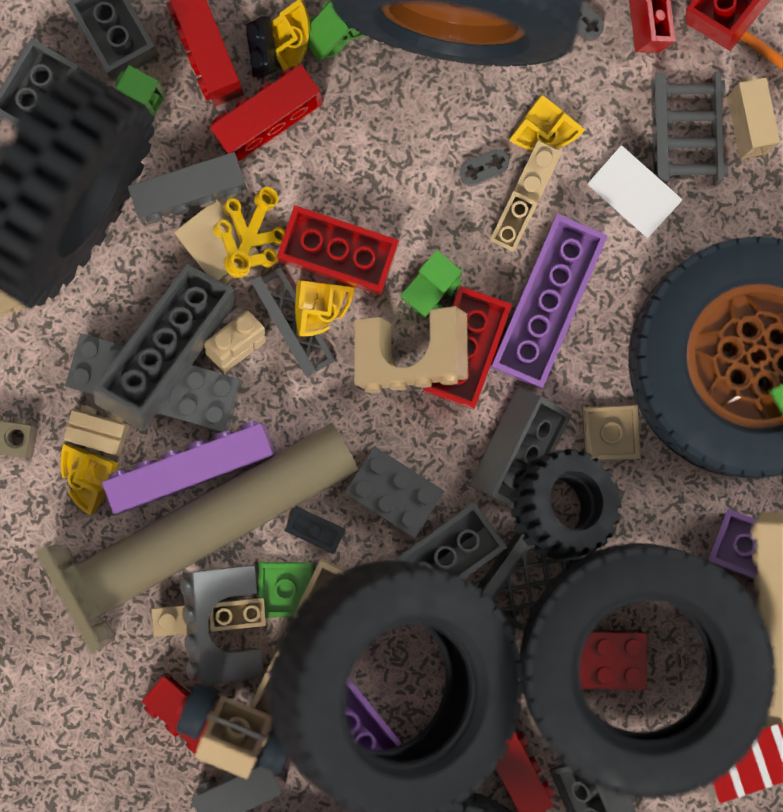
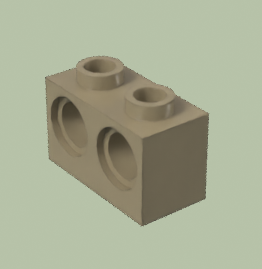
M0 416V455L32 459L37 426L29 425L30 420L14 417L13 423L3 422V416ZM18 430H21L24 434V441L20 445H17L13 439L14 434Z

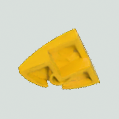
M303 0L295 1L279 13L280 16L271 21L276 58L284 71L291 66L298 67L307 52L311 26L308 10Z
M541 93L510 136L509 141L528 150H533V146L536 145L537 141L548 146H555L558 149L577 139L585 131V128Z
M297 280L295 299L297 336H313L329 330L330 326L327 325L336 317L342 318L352 302L355 288ZM348 292L346 303L339 313L345 294Z
M67 443L63 444L60 459L62 478H68V484L73 489L68 494L81 510L92 516L106 495L102 482L110 480L108 475L116 472L119 463L86 449Z

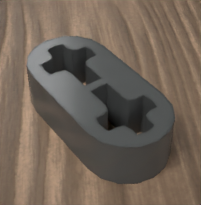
M583 2L577 34L587 41H594L601 36L604 30V22L597 13ZM584 19L588 24L596 23L595 30L597 32L592 30L588 33L586 31L587 25L582 20Z
M496 149L473 158L462 165L460 179L463 184L473 187L496 178L508 169L509 157L504 151ZM494 156L498 160H504L501 164V169H497L496 166L487 169L486 165L492 163V157ZM468 167H471L473 170L483 169V171L477 173L476 180H473L471 177L466 178L465 176L468 172Z

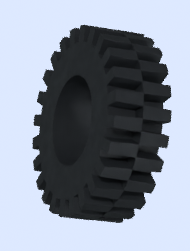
M81 70L79 74L72 71L67 74L65 81L58 79L52 83L48 97L40 94L32 102L31 116L27 118L21 115L14 123L15 136L10 143L4 140L0 143V291L29 309H33L35 305L38 307L44 305L48 297L51 299L56 297L60 292L62 284L68 285L75 278L78 265L84 268L91 259V249L95 244L98 246L102 244L107 236L105 233L106 228L110 222L115 223L122 213L118 208L123 201L130 198L128 186L141 175L145 166L141 161L149 154L152 146L148 142L155 132V127L152 126L155 118L154 115L150 114L151 111L85 70Z

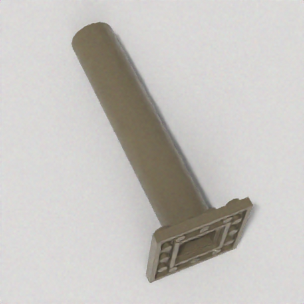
M330 423L78 564L72 565L75 562V558L68 547L64 548L62 545H44L35 550V553L92 654L114 641L112 635L115 634V631L108 619L103 621L102 615L358 472V467L338 430Z

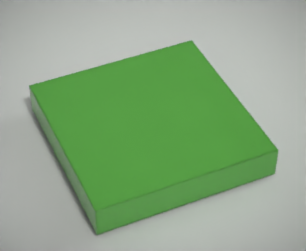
M258 562V598H264L265 617H292L313 576V562Z

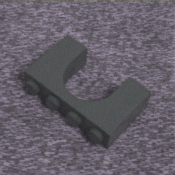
M243 565L182 572L183 579L180 582V589L182 595H184L185 602L182 616L187 628L184 643L189 654L187 676L191 684L195 685L198 683L208 686L264 677L261 649L242 648L222 651L212 642L208 632V619L212 609L218 602L227 597L257 593L255 566Z

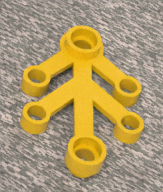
M263 187L255 194L254 203L256 207L248 226H246L241 213V204L237 199L230 198L223 204L222 210L226 216L231 217L240 240L238 249L231 235L232 226L227 220H219L213 226L214 235L222 239L227 252L224 259V267L235 278L246 276L250 272L251 267L258 265L271 267L278 260L277 253L270 248L264 250L261 254L248 255L252 247L270 243L274 246H279L282 243L285 231L280 227H276L270 232L257 234L266 211L275 207L279 201L277 192L271 187ZM229 204L234 207L235 211L230 209ZM220 226L225 229V232L221 231ZM266 255L271 258V261L267 260Z

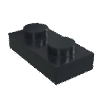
M261 16L246 24L252 75L256 78H262L278 70L271 17Z
M296 506L284 531L335 554L346 529Z

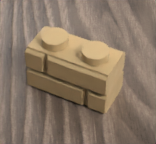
M246 310L204 342L206 357L221 373L225 374L254 352V349H258L266 343L265 328Z
M82 405L81 410L72 409L69 424L64 435L65 441L121 456L130 424L124 423L123 419L112 413H108L107 418L97 415L98 409Z

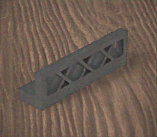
M281 267L263 278L258 276L251 281L307 378L335 362L320 334L310 336L309 342L298 340L295 336L296 319L282 314L281 309L284 300L295 303L296 293ZM280 276L284 283L282 295L270 293L265 283ZM286 290H288L292 298L285 297ZM273 297L280 299L279 306L277 305ZM287 321L294 322L293 329H291ZM314 336L317 339L319 345L312 343ZM301 344L308 346L306 353L302 348ZM311 347L322 349L328 359L313 367L308 358Z

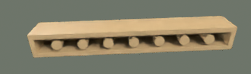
M761 512L757 522H753L752 538L757 539V548L754 549L753 564L758 566V574L755 575L754 589L756 592H759V600H757L756 606L767 625L776 661L774 666L776 668L775 695L772 708L769 709L770 715L765 728L779 723L783 727V513Z

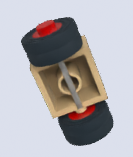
M196 683L189 697H184L177 713L181 714L176 726L177 732L190 738L198 739L205 723H208L195 758L248 779L261 746H263L264 750L258 765L271 772L280 774L288 757L278 741L274 726L270 735H267L273 719L272 716L222 695L213 712L211 709L216 700L217 691Z

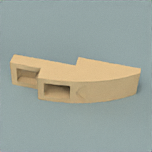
M537 141L490 238L491 242L515 252L563 152Z
M264 598L218 602L210 613L208 631L214 632L266 626ZM185 604L151 608L154 637L187 634L186 624L182 616Z

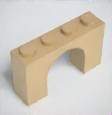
M449 307L430 310V343L428 350L419 362L406 368H398L393 360L391 323L381 317L355 320L354 384L365 389V392L379 393L382 388L405 390L408 385L426 388L431 387L432 383L435 382L453 385L457 384L458 380L468 379L467 313L459 308Z

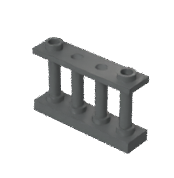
M715 71L710 78V83L671 84L670 81H666V72H656L651 78L653 174L665 184L668 183L669 178H672L673 175H713V185H719L724 180V177H727L728 163L723 161L722 97L725 95L726 86L725 80H721V71ZM710 94L711 110L671 111V108H667V98H670V95ZM678 121H711L712 137H672V135H668V124ZM672 148H712V164H673L669 162L668 151H671Z

